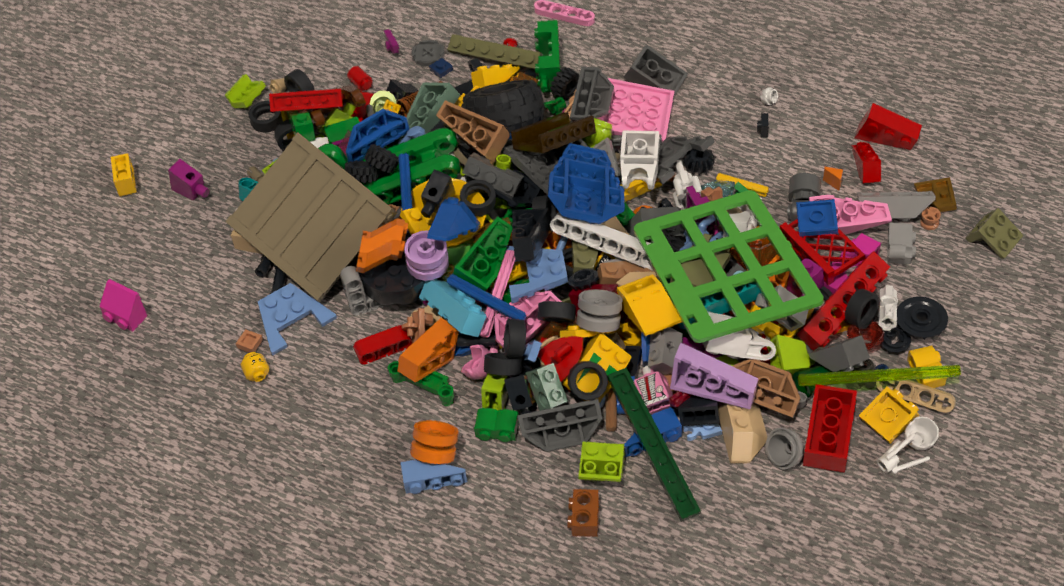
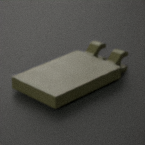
M705 233L703 236L708 243L710 242L712 235ZM730 249L714 253L723 270L730 260ZM701 257L680 263L693 287L714 281Z

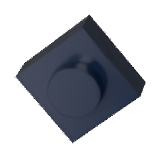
M441 58L431 64L429 69L439 78H442L453 71V66Z

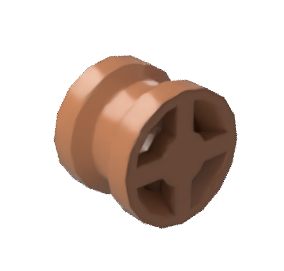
M927 207L922 211L921 226L927 230L936 229L939 226L940 211L935 207Z

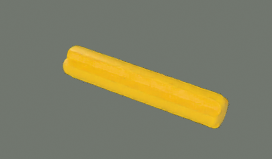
M718 173L716 177L717 184L733 188L739 182L748 190L755 191L762 197H766L769 192L768 186Z

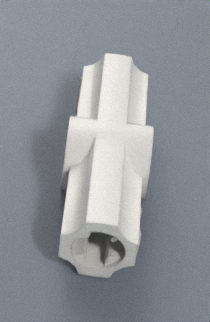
M885 285L879 291L878 317L879 326L883 330L890 331L897 325L898 299L897 290L893 286Z

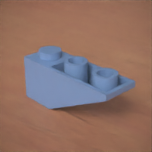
M417 459L400 462L406 493L417 494L423 490H438L444 486H459L467 482L466 471L463 468L446 464H431Z

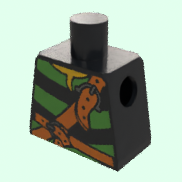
M526 372L504 379L512 409L520 410L521 415L531 413V406L536 404V399ZM520 395L525 397V401L521 400Z

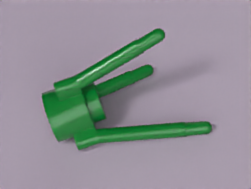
M561 97L544 103L545 109L548 108L552 114L555 113L556 115L562 113L566 108V103Z

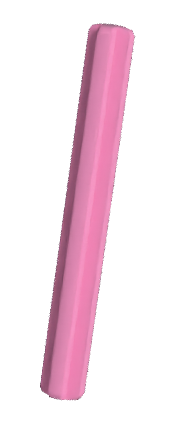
M513 250L506 251L491 294L501 300L515 262ZM487 306L485 312L487 317L479 334L483 338L490 336L494 317L498 312Z

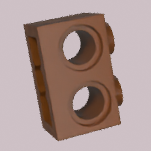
M573 489V497H569V510H572V516H568V529L572 530V536L598 537L599 490Z

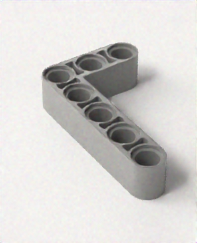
M348 266L342 269L340 276L352 315L358 316L359 313L364 314L377 310L378 307L389 306L380 304L366 295L360 276L356 272V267Z

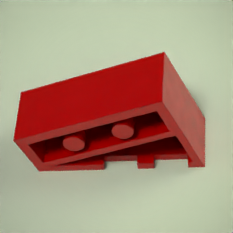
M872 103L860 121L854 139L911 150L918 141L922 125Z

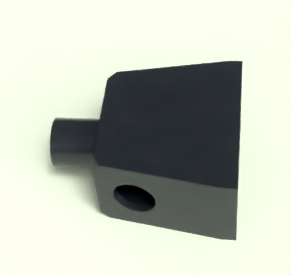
M434 169L421 194L424 205L421 213L424 217L430 218L433 212H438L441 203L445 199L455 195L451 176Z
M692 395L678 407L682 426L720 423L716 400Z

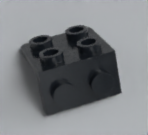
M519 170L513 171L523 175L524 178L513 197L494 188L496 197L506 200L507 204L513 208L532 207L533 198L541 196L543 193L539 186Z

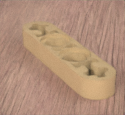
M884 373L876 380V386L881 392L885 389L883 387L884 383L881 380L888 378V382L891 384L899 381L896 390L903 395L902 399L940 412H950L956 404L954 396L950 393L890 373ZM902 384H908L911 387L910 394L904 395L900 391ZM888 385V386H887V387H889V388L893 391L894 386H891V385ZM922 391L930 392L931 400L923 401L920 398V393ZM936 394H938L939 397L937 399L944 400L948 398V402L951 405L944 408L942 402L937 401L936 405L932 403L935 400Z

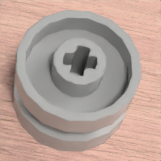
M587 290L581 292L578 301L580 309L577 312L576 323L579 327L593 332L617 330L620 328L621 315L619 312L622 310L623 298L614 292L606 290Z

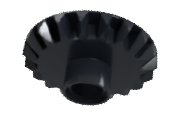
M917 296L908 298L901 302L897 308V326L901 327L902 332H907L908 336L913 335L916 339L922 337L925 340L928 337L933 339L934 336H940L948 324V314L945 308L939 302L928 297Z

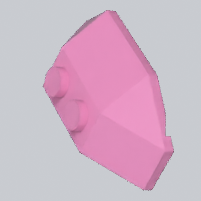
M551 291L534 292V296L529 298L524 296L519 298V301L516 303H509L527 315L524 320L526 324L525 344L549 323L537 318L539 302H562ZM499 312L494 317L496 341L504 348L505 325L507 320L511 318Z

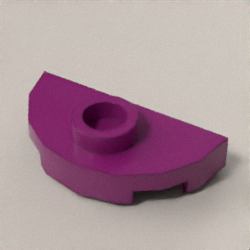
M383 30L387 51H391L392 54L398 53L399 44L391 30Z

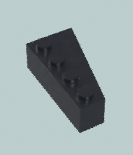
M549 208L512 210V241L515 260L529 262L536 258L551 232Z

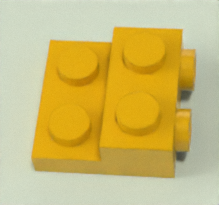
M886 387L860 413L859 417L891 444L903 430L905 431L910 422L920 416L918 413L919 409L911 401L909 403L902 399L903 395L898 390L894 389L892 391L889 387Z

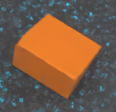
M825 167L823 181L839 191L843 170Z

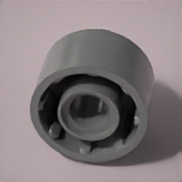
M798 173L789 179L788 197L791 202L794 200H809V197L821 196V179L817 175Z

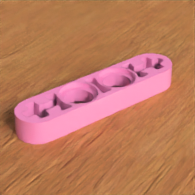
M538 0L534 4L535 13L541 16L582 26H591L595 23L594 13L588 10L546 0ZM560 10L561 12L554 13L553 11Z

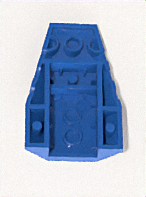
M568 144L562 157L559 158L558 164L554 166L553 171L549 174L548 197L562 216L571 220H583L590 224H601L624 212V188L619 185L620 180L618 177H615V170L610 167L611 162L605 150Z

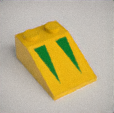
M600 332L588 342L579 362L592 361L605 369L608 376L611 373L626 368L632 356ZM583 369L577 374L576 385L585 393L592 392L599 385V376L593 369ZM566 378L563 382V385L570 390L568 386V378ZM609 381L605 392L596 398L599 400V403L611 388Z

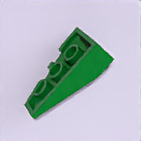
M497 216L455 266L453 274L486 291L498 276L513 229L512 226Z

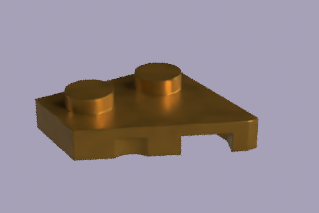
M950 177L914 183V188L917 192L933 191L935 200L930 204L931 207L937 208L940 212L957 210Z

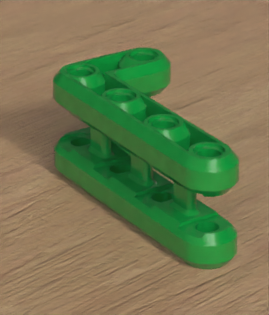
M448 128L436 129L386 149L398 157L404 153L409 155L411 191L417 185L428 181L434 169L451 176V178H457L461 172L459 159L449 154L457 148L458 142L456 133ZM327 143L318 147L319 150L345 170V163L348 162L347 156L338 146ZM399 164L393 174L378 169V179L376 181L360 182L387 205L401 200Z

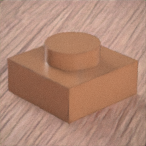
M245 329L235 344L238 349L249 353L255 352L263 341V337L260 334Z

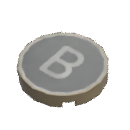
M457 144V148L453 151V154L463 165H466L469 156L472 154L460 144Z

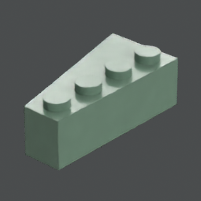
M423 82L406 117L409 129L420 126L425 129V134L428 133L440 121L436 115L444 101L455 104L460 94L450 83ZM406 134L399 137L395 141L399 144Z

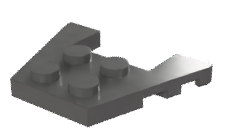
M686 136L665 139L659 147L657 179L661 184H664L675 175L671 168L673 163L685 157L692 148L702 152L715 143L713 137L707 136V139H701L700 136H695L692 139H687Z

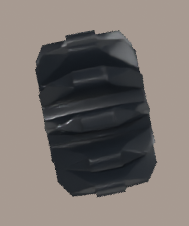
M692 148L684 158L686 170L691 171L692 175L696 172L699 176L702 172L707 175L708 171H712L715 163L712 150L708 149L702 152Z

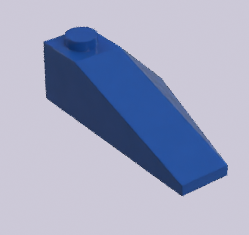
M448 197L441 203L427 234V239L449 241L458 238L459 234L467 235L468 230L470 232L477 231L480 227V222L464 202L459 201L458 198Z

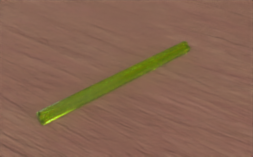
M959 365L800 374L798 376L799 386H812L816 384L828 385L958 377L961 375V368Z

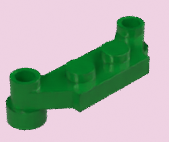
M398 361L391 362L388 365V373L394 383L410 382L437 395L443 406H451L453 404L454 390L451 385H448L449 377L434 371L419 381L414 382L397 371Z

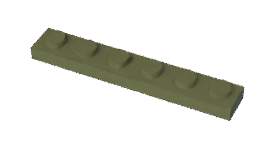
M452 34L447 48L450 52L504 64H512L513 66L535 70L538 56H543L540 52Z

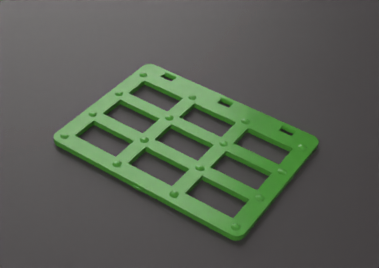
M748 190L643 221L634 226V233L694 342L702 343L819 307L823 304L824 297L796 255L790 241H787L755 191ZM747 205L760 227L740 233L727 210ZM714 214L728 237L707 243L694 220ZM682 224L694 247L674 252L662 229ZM767 237L781 258V261L761 267L747 243ZM651 239L652 243L647 245L645 240ZM734 247L748 271L727 277L714 253ZM701 257L714 281L693 287L680 263ZM789 271L804 296L783 302L768 277ZM672 277L674 282L668 284L666 279ZM755 281L770 306L749 313L734 288ZM721 292L735 317L713 323L700 298ZM694 317L696 323L690 324L688 319Z

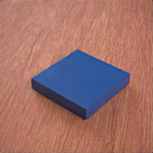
M835 199L796 202L799 236L838 234Z

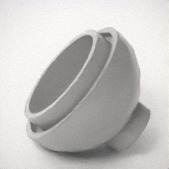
M785 427L776 428L769 433L766 439V454L775 467L790 469L796 466L802 459L804 443L794 430Z

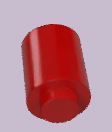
M354 66L347 73V78L360 91L368 90L371 87L373 80L361 67Z

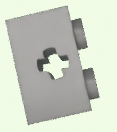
M669 327L651 334L648 359L649 368L659 371L664 375L672 373L674 358L680 343H682V333Z

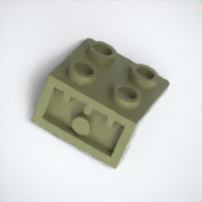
M996 208L985 214L965 238L970 243L976 240H984L1001 259H1004L1023 237V234L999 208Z

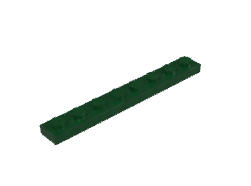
M627 368L609 374L608 381L680 521H685L700 514L701 510Z

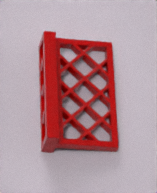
M342 89L269 94L271 112L343 107V100L345 99Z
M797 219L790 224L785 222L780 225V230L787 241H790L795 253L802 260L810 259L823 269L824 282L827 285L832 284L836 276L865 259V254L839 228L836 235L799 236V232L794 229L798 226ZM806 237L817 238V244L807 243ZM820 239H831L830 245H822L819 242ZM834 240H842L845 243L844 246H833ZM818 249L830 250L829 256L819 255ZM832 251H843V257H832ZM846 252H854L857 255L854 258H845ZM830 262H842V266L834 270L830 266Z

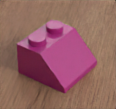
M111 279L107 281L99 306L102 311V317L107 322L116 323L123 330L128 329L133 332L147 317L139 293Z

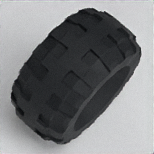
M527 79L502 82L475 89L463 97V104L461 105L464 109L504 125L509 133L543 120V113L545 112L541 89L535 81Z

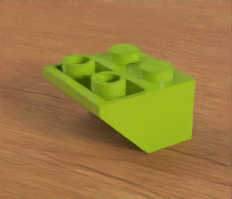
M582 442L578 478L621 482L624 468V444Z

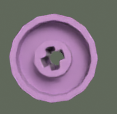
M429 230L413 234L405 243L407 269L416 279L424 281L441 277L449 266L447 242L427 239Z

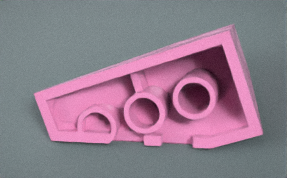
M834 195L809 197V201L835 199L838 228L845 235L892 221L889 207L886 203L867 200L863 202L854 201L852 198L847 197L845 199L835 198Z

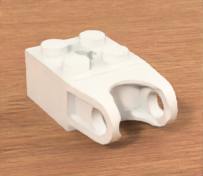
M623 130L620 162L622 186L624 189H627L634 180H643L647 183L648 190L654 189L658 174L659 131Z
M708 312L713 323L734 318L732 316ZM752 328L703 342L707 352L714 355L725 354L731 358L769 360L776 353L775 345L770 341V338L767 336L765 339L758 336L759 333ZM764 346L771 347L769 354L764 355L760 351Z

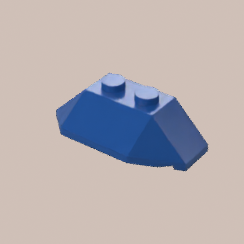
M383 108L354 125L346 148L348 162L363 160L371 144L383 148L406 134L409 130L407 118Z

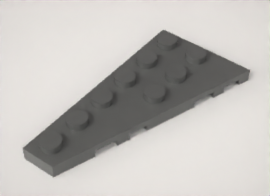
M508 139L501 152L510 156L511 161L548 195L549 174L553 171L554 166L558 164V159L553 150L545 153L513 149L512 139Z

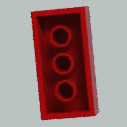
M816 384L803 466L845 473L857 396L856 390Z

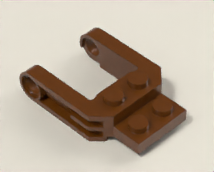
M347 85L339 88L342 89V94H345L343 105L347 102L355 107H361L366 104L361 91L357 87ZM338 107L306 110L309 112L310 117L313 118V125L320 128L325 125L323 115Z

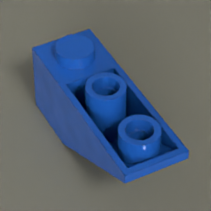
M672 407L651 415L665 442H674L682 436V425ZM636 433L624 444L625 457L637 456L644 451Z

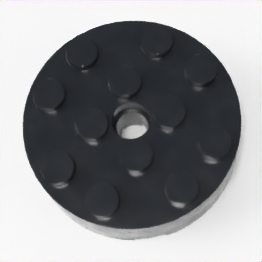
M406 233L405 243L411 237L410 233ZM405 246L401 259L398 258L397 261L389 259L365 273L358 272L366 295L380 304L389 306L390 304L398 303L407 305L419 300L425 283L424 280L416 279L408 271Z

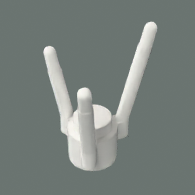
M912 433L902 443L898 440L884 455L877 459V464L884 473L891 471L894 475L900 470L930 460V457L927 456L898 466L899 458L896 454L916 436L915 433Z

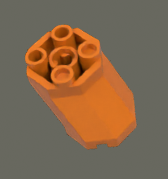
M397 218L372 232L363 231L356 272L365 273L389 259L396 261L398 258L401 259L408 223L403 219Z

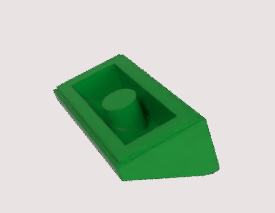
M358 117L324 126L329 144L350 137L353 126L359 123Z

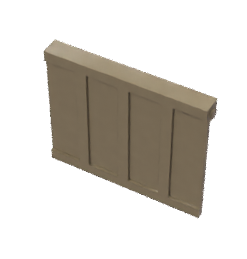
M297 132L292 138V142L233 215H230L225 222L320 302L340 278L342 269L348 267L359 254L363 231L372 232L381 227L383 223H389L397 212Z

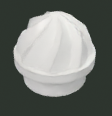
M771 87L764 89L760 93V99L764 104L772 105L778 100L777 90Z

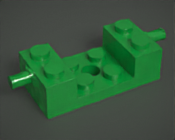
M558 20L537 21V28H534L535 39H538V41H535V48L543 56H538V63L535 64V72L539 74V76H536V83L538 87L540 86L542 93L551 92V81H554L553 77H556V73L560 72Z

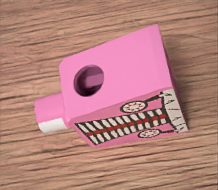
M648 366L643 367V377L635 379L634 383L650 414L673 407L669 404V398L673 395V392L670 389L667 378L659 371L655 372Z

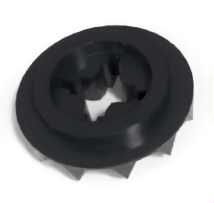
M593 269L578 270L569 277L568 284L570 288L575 290L590 288L591 285H595L596 281L599 280L598 272Z
M895 327L890 331H881L879 344L888 353L895 352L898 355L899 352L905 353L907 348H910L911 337L908 336L907 332H902L900 327ZM897 336L898 342L892 344V340Z

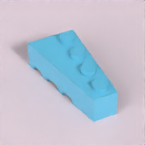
M438 279L425 281L419 298L423 301H429L427 305L439 310L438 314L448 319L447 322L460 333L479 337L487 315L475 303V299L450 286L446 281Z

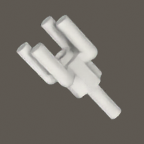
M677 160L675 165L678 174L674 176L673 180L675 187L673 198L676 207L684 210L682 199L686 196V187L693 186L700 195L702 188L699 178L685 171L682 161Z

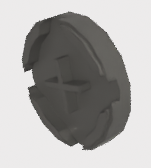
M424 40L412 48L411 54L416 64L428 67L439 59H444L445 50L444 46L439 44L438 41Z

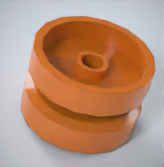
M433 420L419 421L414 424L412 435L415 440L411 442L410 448L412 457L431 464H447L454 461L456 455L454 444L458 441V428L446 422Z

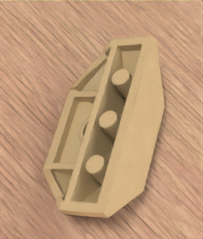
M717 401L720 425L730 463H750L766 444L767 439L760 407L752 403L751 409Z

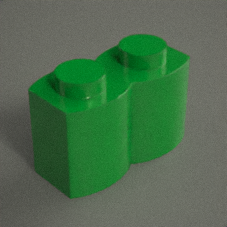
M479 408L474 426L475 436L483 441L498 439L502 442L516 440L519 424L518 412L509 409Z

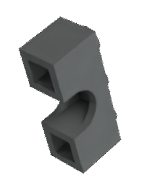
M476 153L469 156L462 172L463 174L476 180L489 182L495 189L511 197L517 193L524 178L523 175L508 168L506 170L497 168L490 164L491 160Z

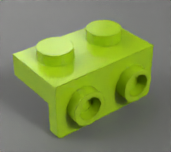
M243 74L225 94V97L233 108H248L252 105V101L261 95L266 85L263 81H251L247 74Z

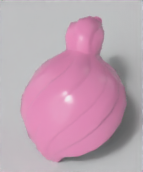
M483 345L470 346L472 360L462 367L461 372L473 380L484 379L488 374L484 372V357L488 353H498V347H491L489 351Z

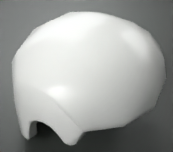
M916 417L907 425L904 437L906 439L912 433H915L916 436L908 443L909 446L916 450H927L937 441L939 428L928 417Z

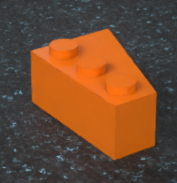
M440 318L400 355L397 371L412 381L417 382L448 364L454 359L459 331L445 319Z

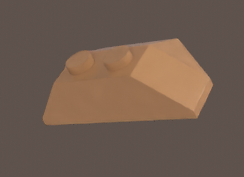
M748 359L733 365V367L758 378L754 403L792 418L794 417L801 398L790 372L756 359Z

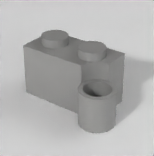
M889 222L887 263L911 264V259L915 258L916 246H913L916 240V232H913V224Z
M781 285L775 287L783 302L798 298ZM762 293L757 295L756 306L761 309L770 306ZM809 310L786 316L776 321L792 332L805 325Z

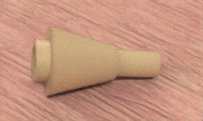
M284 78L274 79L270 82L272 93H283L287 89Z

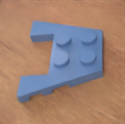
M507 246L506 251H514L513 246ZM541 248L534 260L526 262L529 283L509 285L511 302L516 303L521 297L527 296L529 298L534 296V292L542 289L547 291L568 282L562 250Z
M291 283L258 301L272 356L287 348V343L279 331L310 313L313 314L322 327L337 319L334 312Z

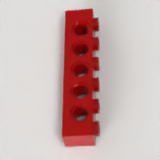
M872 251L796 335L813 351L818 347H825L830 341L828 337L831 334L835 335L842 328L840 325L842 321L846 322L845 310L847 305L843 302V299L848 304L851 296L857 291L854 286L858 290L866 289L873 293L877 288L874 285L877 282L881 283L888 276L886 272L890 266ZM831 312L835 314L836 318L831 315ZM819 325L824 328V331L820 329Z

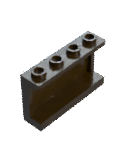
M563 112L511 131L513 149L545 153L595 134L594 116H587L570 123L569 113Z

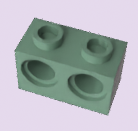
M554 363L526 372L540 411L553 408L568 401Z

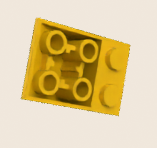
M653 274L617 287L618 295L623 298L622 310L645 336L682 322L662 283Z

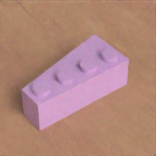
M680 343L674 358L670 389L751 409L756 394L758 378Z

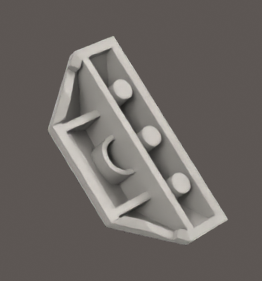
M933 191L857 192L856 194L861 202L867 200L888 204L891 218H899L901 221L916 218L935 200Z

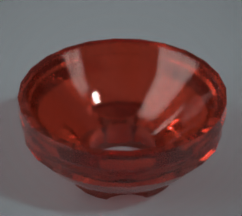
M874 321L864 329L850 325L847 330V337L850 339L862 335L864 340L871 342L865 343L867 350H872L882 343L884 330Z

